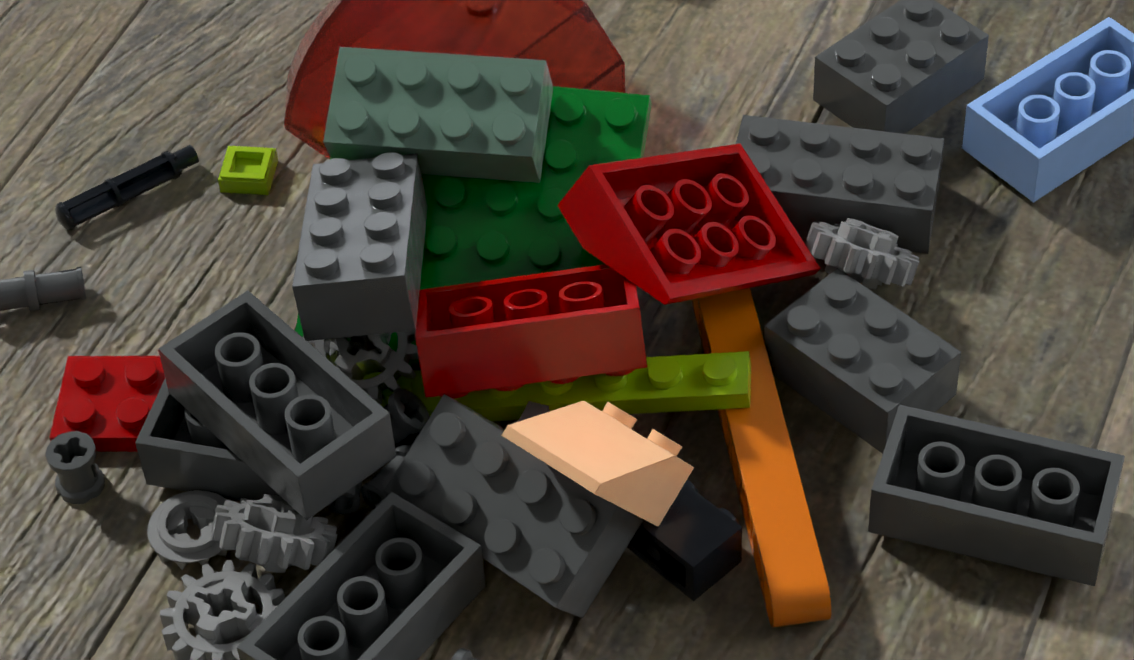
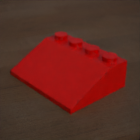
M741 143L589 165L557 205L583 249L664 305L811 276L821 269Z

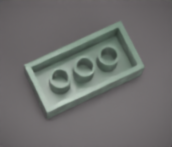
M340 47L323 143L331 159L358 160L376 158L384 153H398L401 155L418 153L421 174L540 183L553 94V85L546 60Z

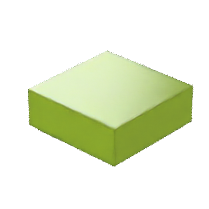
M228 146L218 178L220 192L269 195L278 163L276 148Z

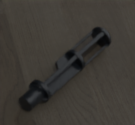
M188 145L173 153L164 151L158 157L112 179L108 178L104 180V183L63 203H57L55 206L56 217L65 229L72 230L75 226L116 206L119 207L124 202L171 179L179 178L184 169L199 162L198 155L192 145Z

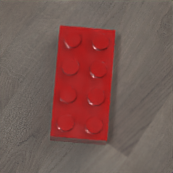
M606 264L421 289L419 292L415 340L425 398L442 397L445 394L456 399L472 391L487 389L513 391L523 387L525 384L545 381L555 384H566L582 376L597 374L624 376L635 369L647 368L636 285Z

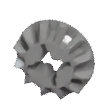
M194 490L174 495L160 504L149 520L147 534L150 546L156 551L161 562L174 561L183 570L188 563L199 562L201 565H205L208 563L209 558L215 555L226 557L227 550L219 548L220 542L211 539L216 506H224L226 499L213 492ZM192 518L194 525L197 524L201 530V536L198 540L190 539V536L187 534V527H189L188 519Z

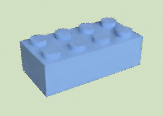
M1108 17L967 104L962 149L1034 203L1134 138V33Z

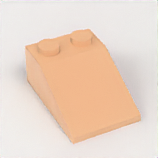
M580 401L507 425L501 435L595 495L658 527L694 469L693 466L677 457L682 446L652 429L647 438L632 430L637 419L609 402L601 411L586 401Z

